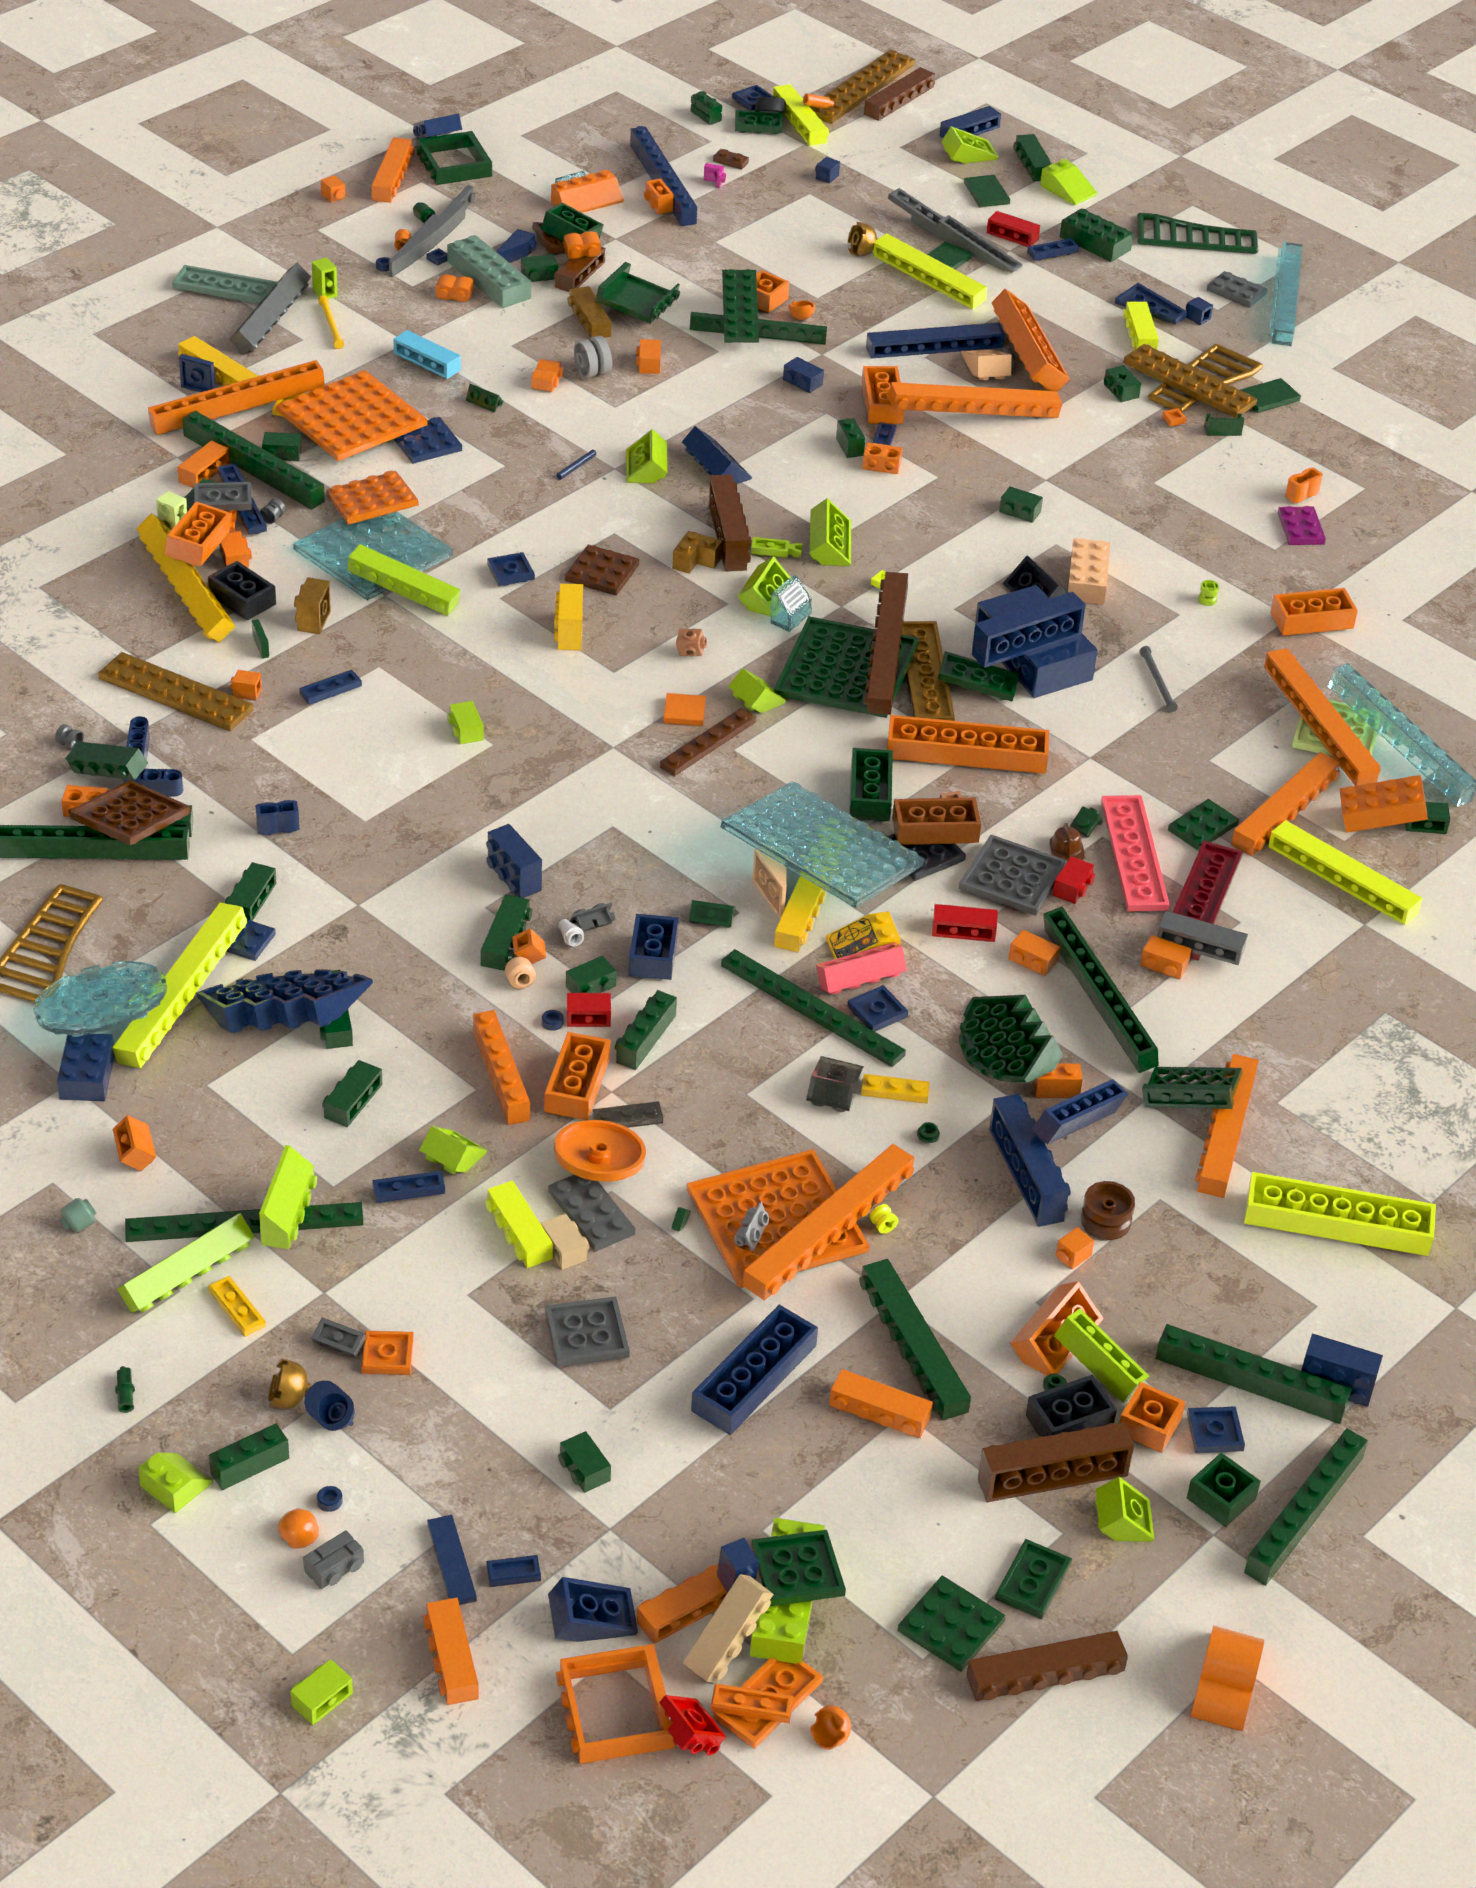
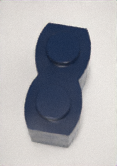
M284 800L278 803L265 802L255 805L258 834L291 833L300 829L297 801Z

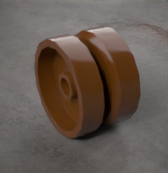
M1114 1181L1097 1182L1087 1189L1081 1213V1224L1085 1231L1101 1240H1115L1126 1235L1131 1228L1132 1215L1135 1208V1197L1132 1192L1124 1185Z

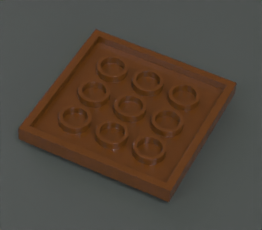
M128 780L70 810L69 814L70 819L93 828L127 845H133L190 814V806Z

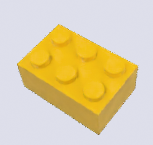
M560 584V591H556L554 642H558V650L581 651L583 584Z

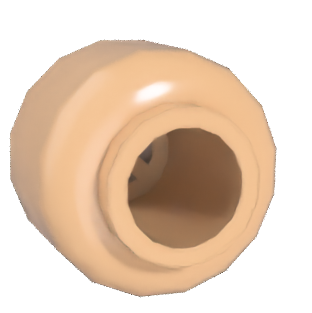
M515 957L505 966L506 977L513 987L524 989L534 982L536 973L528 959Z

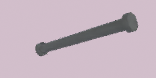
M1143 646L1139 653L1144 657L1166 703L1165 708L1170 713L1175 712L1178 705L1172 700L1153 660L1152 651L1149 646Z

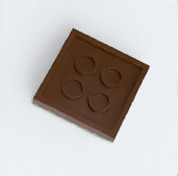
M588 544L565 574V581L583 584L585 587L617 596L639 566V559Z

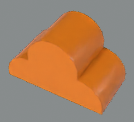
M1213 1625L1191 1717L1243 1731L1262 1656L1264 1639Z

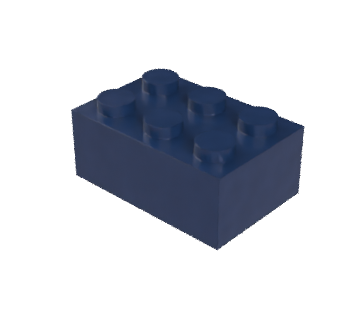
M510 824L488 831V841L486 842L488 857L486 862L489 868L493 869L498 874L499 879L504 881L510 891L518 897L525 898L542 891V859Z
M636 913L629 955V976L672 980L679 917Z
M67 1034L57 1078L59 1100L105 1102L115 1056L112 1049L114 1046L113 1034Z
M1312 1333L1301 1371L1352 1388L1349 1401L1368 1407L1383 1355Z

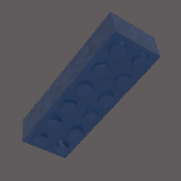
M1069 592L976 623L971 655L985 668L1080 636L1086 604L1074 592Z
M1019 1094L994 1098L989 1131L1037 1226L1041 1227L1064 1222L1065 1212L1068 1211V1196L1071 1194L1070 1186L1067 1182L1065 1183L1060 1167L1056 1166L1052 1151L1047 1149L1045 1142L1041 1141L1032 1130L1036 1121L1034 1118H1031L1027 1103L1023 1102Z
M779 1304L692 1392L691 1412L731 1435L816 1347L818 1327Z

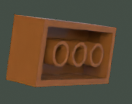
M976 797L894 799L892 820L897 845L979 843L981 820Z

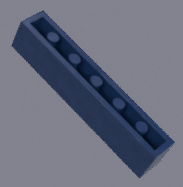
M1111 1079L1044 1110L1032 1127V1130L1041 1141L1048 1145L1114 1114L1129 1093L1114 1079Z

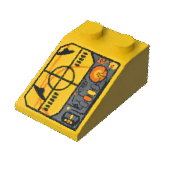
M889 911L867 914L826 935V940L834 959L893 942L899 945L901 943L900 936Z

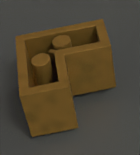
M687 531L673 550L672 569L688 574L691 573L696 564L714 569L722 559V540L698 534L697 532Z

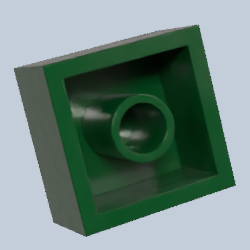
M1221 1452L1190 1480L1186 1498L1224 1527H1227L1256 1500L1261 1480Z

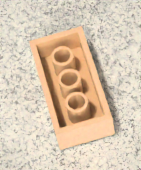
M1073 538L1067 591L1074 592L1085 603L1104 605L1110 542Z

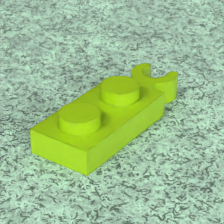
M753 537L751 554L788 558V555L801 557L803 544H790L788 540Z

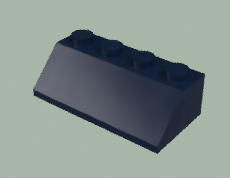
M694 426L683 439L682 443L686 446L685 451L691 456H695L694 460L701 466L704 465L703 469L708 474H732L733 480L737 484L752 479V476L714 438L697 426Z

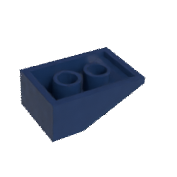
M562 1577L548 1593L555 1639L583 1642L633 1636L638 1633L630 1588Z

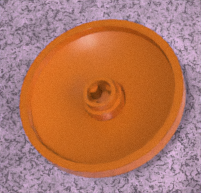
M584 1120L569 1124L559 1131L555 1138L554 1156L565 1170L576 1176L593 1181L610 1182L623 1180L638 1173L645 1162L646 1147L643 1140L634 1131L625 1126L603 1120Z

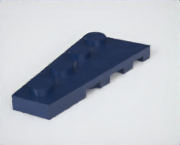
M1140 283L1135 284L1115 298V304L1126 307L1127 302H1147L1152 317L1175 325L1187 317L1186 310Z

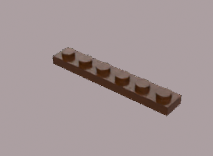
M743 708L738 709L661 760L660 768L675 777L756 723V716Z

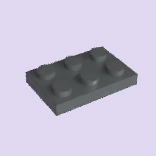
M1226 271L1222 272L1207 285V291L1249 308L1267 293V288L1262 287L1260 284L1252 283L1245 278H1240Z
M251 482L194 483V503L197 501L223 511L252 510Z

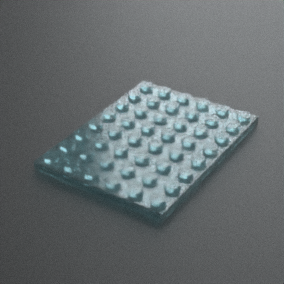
M793 781L725 818L720 826L722 829L854 908L923 866L925 860L916 852L905 848L899 842L893 841L882 832L869 827L865 822L859 821L848 812L842 811L835 807L833 803L823 800L816 793L806 790L800 784Z

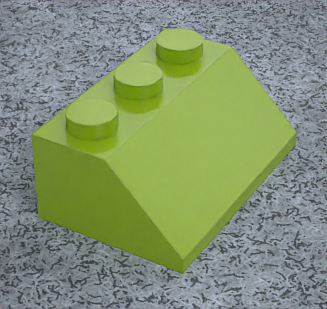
M653 429L626 449V481L628 483H655L667 475V441Z
M773 556L756 567L737 597L749 611L776 617L784 605L780 595L795 582Z

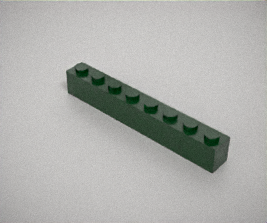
M889 1259L862 1266V1274L859 1277L860 1286L863 1290L867 1291L871 1305L876 1307L881 1322L886 1324L889 1329L891 1339L898 1344L902 1358L908 1361L912 1375L918 1378L922 1392L925 1395L927 1394L933 1402L932 1409L934 1412H938L942 1421L969 1413L970 1394Z
M1166 1324L1160 1337L1155 1358L1341 1424L1352 1388Z
M1348 1428L1345 1429L1249 1553L1244 1570L1246 1575L1265 1586L1269 1583L1362 1461L1368 1443L1367 1439Z

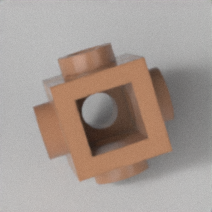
M679 629L676 639L679 655L690 657L702 656L704 648L707 647V638L704 637L702 629Z

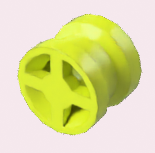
M887 1204L877 1206L869 1216L871 1222L877 1224V1230L882 1234L892 1231L899 1222L898 1217L891 1213V1208Z

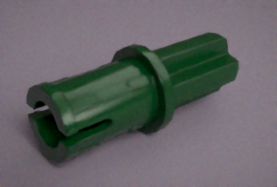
M121 1366L117 1370L115 1393L118 1395L119 1411L128 1413L134 1409L133 1393L135 1386L132 1384L131 1369Z

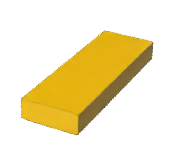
M230 1276L208 1285L209 1292L245 1337L266 1327L264 1318Z

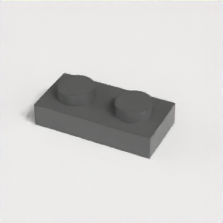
M321 1317L311 1339L314 1343L356 1358L366 1339V1335L363 1332Z

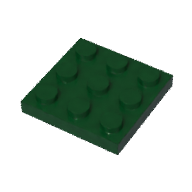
M827 1530L752 1539L751 1548L759 1561L758 1572L762 1585L774 1594L770 1599V1606L845 1596L846 1588Z
M942 1575L898 1624L897 1631L962 1672L968 1665V1661L977 1655L1005 1622L1006 1615Z

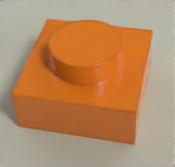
M1179 408L1166 410L1162 413V418L1169 426L1186 423L1187 417Z

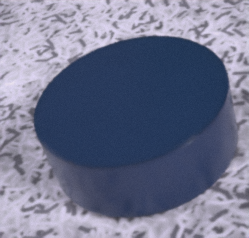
M387 257L378 258L376 260V269L379 271H389V261L391 259Z
M548 1010L543 1013L542 1026L545 1029L555 1031L562 1028L564 1016L560 1011Z
M335 1486L323 1487L317 1493V1504L323 1511H335L343 1503L342 1492Z

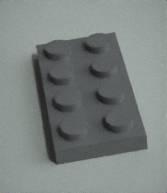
M572 1175L548 1185L550 1195L564 1213L567 1214L569 1219L576 1223L578 1231L582 1236L586 1237L594 1252L635 1235V1227L598 1181Z

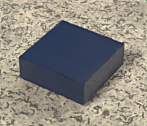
M440 248L426 254V259L437 266L448 261L447 253Z

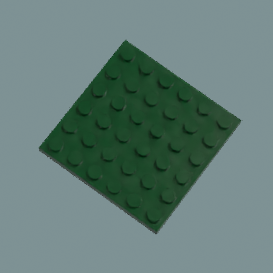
M808 616L774 687V693L784 698L887 718L888 714L867 713V705H864V695L868 693L866 692V681L870 680L868 679V667H872L869 665L870 654H874L871 653L872 641H875L873 640L874 629ZM902 635L893 703L918 648L919 638L907 635Z

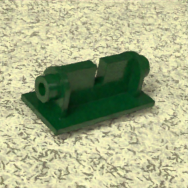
M471 383L469 384L466 401L492 412H496V408L503 405V400L499 397L500 395Z

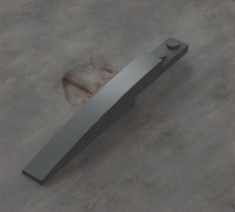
M467 185L440 215L433 214L389 261V277L397 275L428 253L465 219V211L475 199L473 186Z
M900 188L889 193L888 199L911 214L912 222L944 242L966 250L981 261L1007 272L1013 273L1022 268L1023 264L950 215L942 217Z

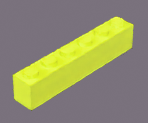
M791 84L773 87V96L785 99V108L782 113L807 144L812 146L827 143V137L829 136L828 128L808 105L803 104V98L798 94L797 90Z

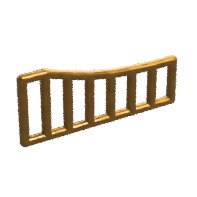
M1219 344L1212 345L1188 364L1195 369H1198L1196 368L1197 365L1226 377V379H1221L1207 373L1228 385L1251 377L1263 368L1262 363ZM1218 351L1224 355H1227L1249 366H1252V368L1248 369L1242 365H1239L1233 361L1215 354L1214 352ZM1209 358L1240 373H1232L1226 369H1223L1217 365L1205 361V359ZM1165 383L1148 395L1149 400L1169 409L1179 408L1182 413L1199 401L1194 397L1189 399L1169 390L1170 386ZM1159 395H1166L1183 404L1179 406L1171 401H1168L1160 397Z
M58 884L0 957V975L48 990L41 996L0 983V992L44 1006L48 1005L60 988L67 958L74 942L92 914L102 903L103 897L64 884ZM64 893L91 901V903L86 908L59 900L58 898ZM53 906L80 914L81 916L78 921L48 913V910ZM44 920L71 928L72 930L69 935L39 927L37 924ZM32 933L62 942L64 946L60 950L26 939ZM19 947H23L59 959L57 965L17 954L16 951ZM10 960L53 973V981L6 968L5 965Z

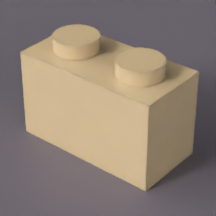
M566 1213L541 1222L543 1229L553 1243V1258L562 1270L587 1261L589 1243L586 1237L580 1235L576 1223L571 1221Z

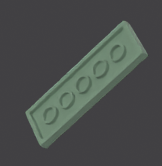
M184 265L172 281V288L259 304L277 281Z

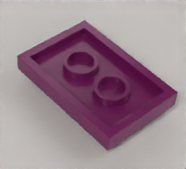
M1314 506L1278 507L1277 513L1289 545H1325L1326 538Z

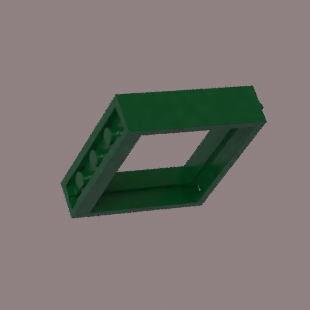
M473 131L417 139V146H415L417 155H419L421 163H424L426 171L430 173V177L436 185L492 177V161ZM468 148L476 162L440 168L431 153Z

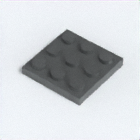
M616 1296L545 1306L546 1318L558 1367L628 1358L630 1356Z

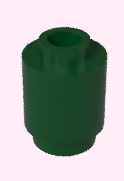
M418 202L413 207L414 216L422 223H425L435 214V211L423 202Z

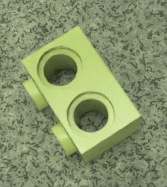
M167 491L156 499L158 518L166 524L171 532L187 513L186 498Z

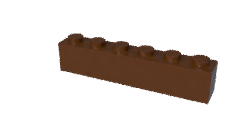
M921 67L865 100L864 115L880 121L932 89L935 85V73Z
M1118 1630L971 1659L968 1661L966 1676L976 1701L993 1700L1000 1696L1018 1695L1024 1691L1042 1690L1049 1686L1067 1685L1084 1679L1092 1680L1098 1676L1117 1675L1125 1671L1128 1654Z

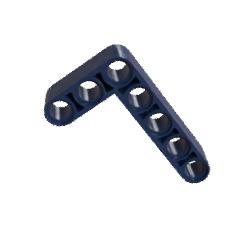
M137 716L130 721L126 747L139 748L147 760L150 741L149 723L147 718ZM144 768L135 780H131L168 797L179 796L184 791L182 772L177 769Z

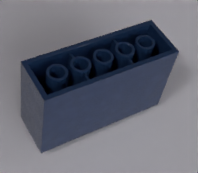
M1035 585L980 601L977 604L975 624L1048 600L1049 598ZM1081 633L1080 636L1001 663L1007 670L1019 673L1018 682L1033 698H1037L1092 681L1098 650Z

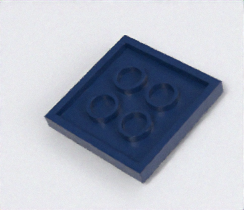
M441 417L431 418L427 420L426 426L394 438L412 464L462 451V444Z

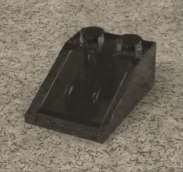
M821 1056L811 1075L806 1101H810L815 1106H830L839 1112L850 1111L864 1066Z

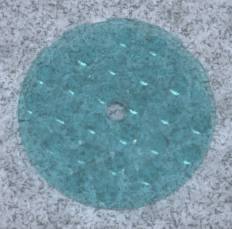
M135 961L112 962V966L99 968V965L81 970L82 974L73 977L67 975L42 991L35 1000L34 1015L40 1027L53 1032L55 1035L66 1034L79 1037L84 1034L113 1029L136 1019L146 1017L148 1012L160 1005L167 992L165 975L163 972H159L154 965Z

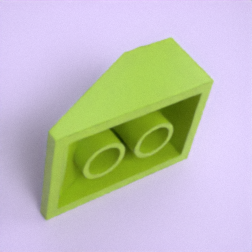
M952 126L941 141L945 151L950 155V159L956 163L959 161L966 164L998 160L999 158L987 139Z
M1062 159L1042 169L1040 186L1073 205H1077L1097 195V191L1078 167L1067 159Z

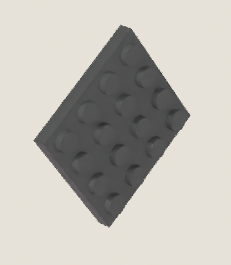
M990 834L959 882L958 889L1036 916L1053 889L1055 879L1066 865L1067 860Z

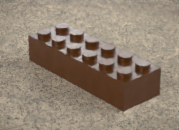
M732 474L710 475L709 509L716 538L722 540L724 571H747V563L751 561L748 548H751L752 541L751 536H749L748 525H746V516L743 514V505L740 503V493L737 492V482H734Z
M1122 1422L1095 1428H1084L1073 1432H1062L1046 1437L1039 1436L1035 1439L1014 1441L1002 1445H991L982 1448L978 1482L988 1503L1111 1480L1117 1477H1127L1134 1443L1125 1423Z

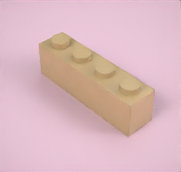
M740 1574L683 1664L706 1682L717 1683L723 1679L728 1671L727 1666L741 1652V1644L755 1630L757 1619L767 1611L771 1604L770 1599L774 1594L751 1576Z

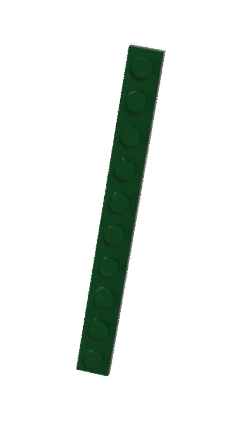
M734 949L721 960L723 968L888 1066H895L905 1057L906 1049L738 950Z
M362 1202L305 1206L303 1223L298 1224V1230L363 1226ZM261 1209L125 1218L126 1242L201 1237L239 1213L243 1216L252 1233H261L259 1217Z

